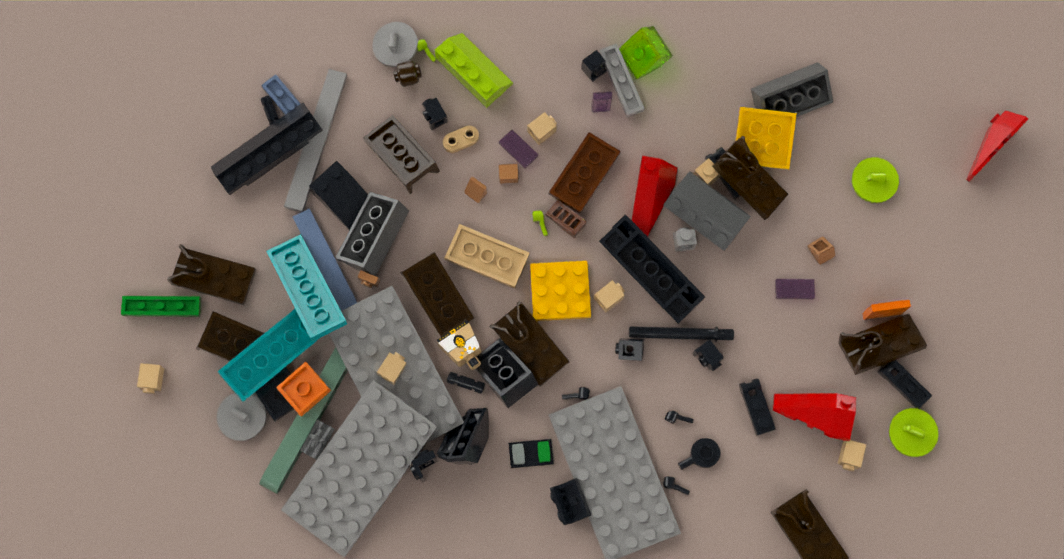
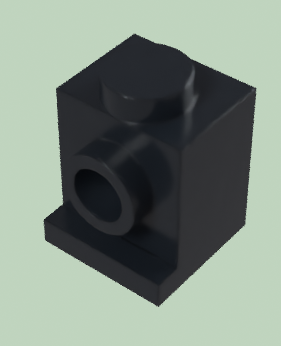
M596 50L582 60L581 69L594 82L607 72L605 69L606 60Z
M437 97L427 99L422 103L424 107L422 113L426 121H429L431 131L448 122L447 115Z
M621 338L615 347V354H619L618 359L642 361L644 357V339ZM628 345L633 346L632 352L627 350Z
M710 339L692 353L694 357L696 355L699 356L698 360L704 368L707 367L712 371L718 369L722 365L721 361L724 359Z

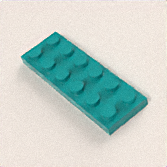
M301 234L266 251L312 342L347 325L346 319Z
M294 309L223 366L217 373L239 399L244 402L317 340L311 341L296 309Z

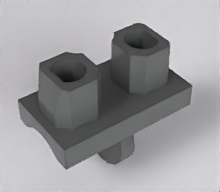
M317 420L300 451L317 460L335 428Z

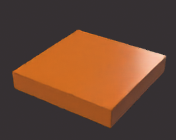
M910 300L872 304L862 313L863 319L902 315L911 307Z
M306 361L276 387L301 417L331 391Z

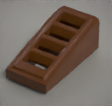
M558 200L545 214L573 238L578 235L587 223L585 219ZM559 207L561 210L554 216L553 213ZM564 212L566 213L562 220L558 219ZM569 217L572 218L568 224L564 223ZM576 221L577 225L571 228L570 226Z

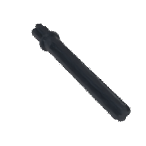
M631 326L629 327V337L710 339L717 342V340H733L734 330L718 329V327Z

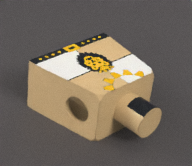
M468 320L436 340L440 349L458 367L467 363L471 370H475L481 365L476 356L481 354L482 351Z

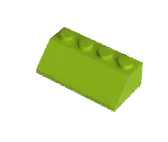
M463 33L448 37L435 49L436 59L486 108L513 85V82Z

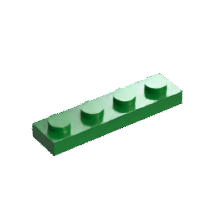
M122 296V316L200 317V296Z

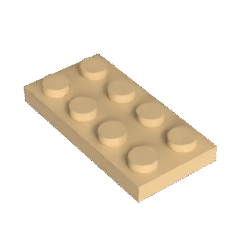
M459 224L444 259L515 289L530 253Z

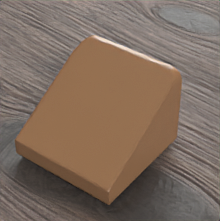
M517 164L499 165L500 184L518 183Z
M471 177L466 186L465 194L479 203L487 194V187L474 177Z
M823 236L807 245L820 265L835 256L834 247Z

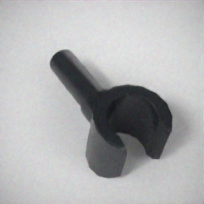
M579 387V393L562 395V399L578 398L586 400L589 397L590 390L586 387Z
M669 411L665 417V420L672 424L675 423L676 419L689 423L694 421L692 418L679 415L676 411Z
M664 477L663 485L665 488L678 490L689 495V490L675 485L674 477Z

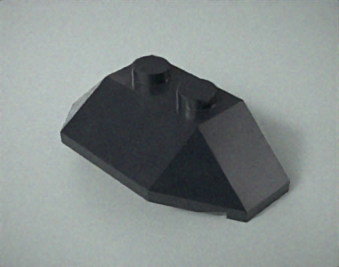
M487 408L469 409L465 413L466 415L462 417L464 423L446 433L437 456L446 462L459 465L478 463L489 439Z

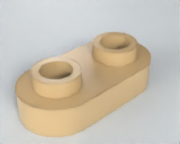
M465 126L447 134L443 139L444 149L449 153H455L476 144L479 139L478 130L473 126ZM468 132L473 134L471 137L466 136ZM451 139L456 141L454 144L449 143Z

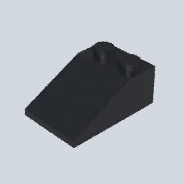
M335 161L309 185L312 194L350 230L368 196L367 192L338 161Z
M501 338L476 356L481 363L476 368L477 372L507 408L511 407L539 385L533 373Z

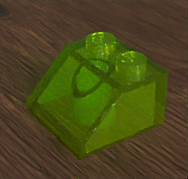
M654 26L640 28L619 48L624 61L636 80L660 68L673 57Z

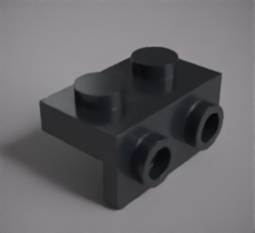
M428 449L417 454L418 458L411 461L413 466L410 469L416 480L420 479L422 483L426 480L421 470L438 462L433 450L430 452Z
M577 478L550 488L551 500L556 504L557 515L563 525H569L591 516Z

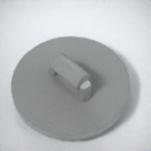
M391 22L381 27L375 34L372 46L373 52L382 64L396 67L398 63L409 61L415 56L418 49V38L409 25L402 22Z
M233 393L220 404L217 411V423L222 433L230 439L246 441L254 438L262 431L266 423V409L261 400L254 394L242 402Z

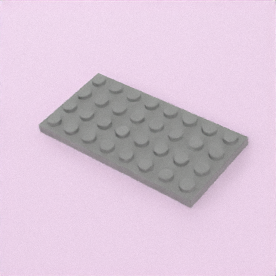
M393 286L341 311L347 325L329 333L361 397L373 380H376L438 426L428 442L464 423ZM389 352L393 355L395 352L402 355L407 363L394 385L377 375V371Z
M373 380L281 510L341 556L346 557L412 464L411 461L416 459L417 454L421 452L438 426L376 380Z
M621 386L549 414L572 476L579 481L591 513L589 519L605 559H619L681 534Z

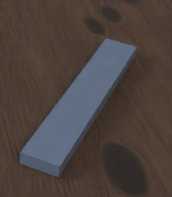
M310 208L293 216L340 310L343 311L356 304L357 301Z

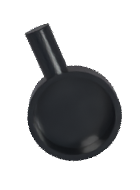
M699 439L692 445L690 457L679 462L678 466L681 470L692 464L700 468H710L719 461L720 448L712 439Z

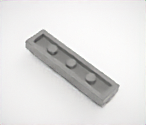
M614 44L600 49L599 53L606 60V70L626 117L643 112L645 108L618 45Z

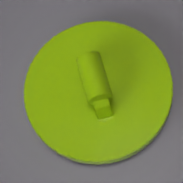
M871 157L864 159L855 167L852 173L851 181L854 191L860 198L870 203H882L889 200L896 193L899 186V176L895 167L882 158Z
M909 408L900 411L893 417L889 426V437L894 448L901 454L909 457H921L928 454L935 447L938 441V427L935 420L927 412L917 408Z

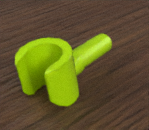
M424 39L419 40L417 45L418 52L424 50L432 62H435L437 59L430 52Z
M533 211V222L539 221L543 235L547 236L548 232L544 224L543 212Z

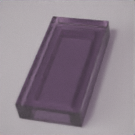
M612 92L593 93L591 112L610 111Z
M513 130L508 132L499 141V145L524 169L538 157V154Z
M776 279V299H814V279Z

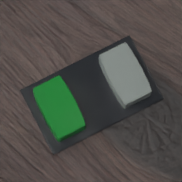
M551 439L508 443L511 468L554 464Z

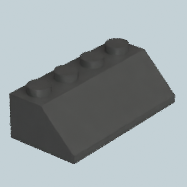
M818 62L751 88L756 109L797 113L796 117L833 103L828 70Z
M691 171L673 190L663 205L723 251L730 246L751 217Z
M369 192L335 258L358 271L361 270L376 276L409 210L399 200Z

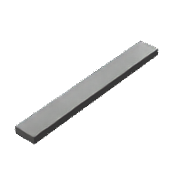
M332 69L328 70L313 116L323 131L308 141L309 144L302 149L284 207L298 212L304 211L310 193L309 185L314 180L346 82L347 73Z

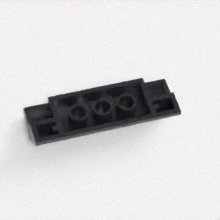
M302 103L212 165L211 169L226 192L231 195L244 185L249 186L309 144L308 141L322 132L323 129L305 104Z
M626 214L599 241L678 324L704 300L705 296Z

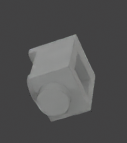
M685 227L673 233L675 252L695 249L697 245L695 229L689 230L688 227Z

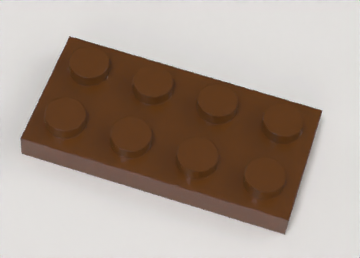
M589 132L550 189L549 195L581 214L621 151Z

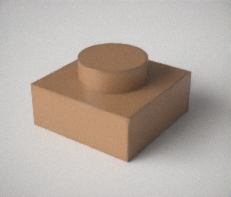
M360 270L358 279L362 281L361 284L368 288H372V286L378 287L380 283L378 277Z

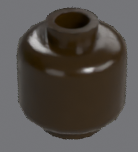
M413 60L398 63L396 71L393 72L395 81L400 82L403 87L417 84L419 78L422 77L419 64H415Z

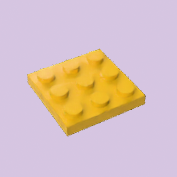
M740 107L735 141L744 136L750 152L755 155L761 166L789 170L797 113Z
M587 261L530 264L533 316L537 321L591 318Z

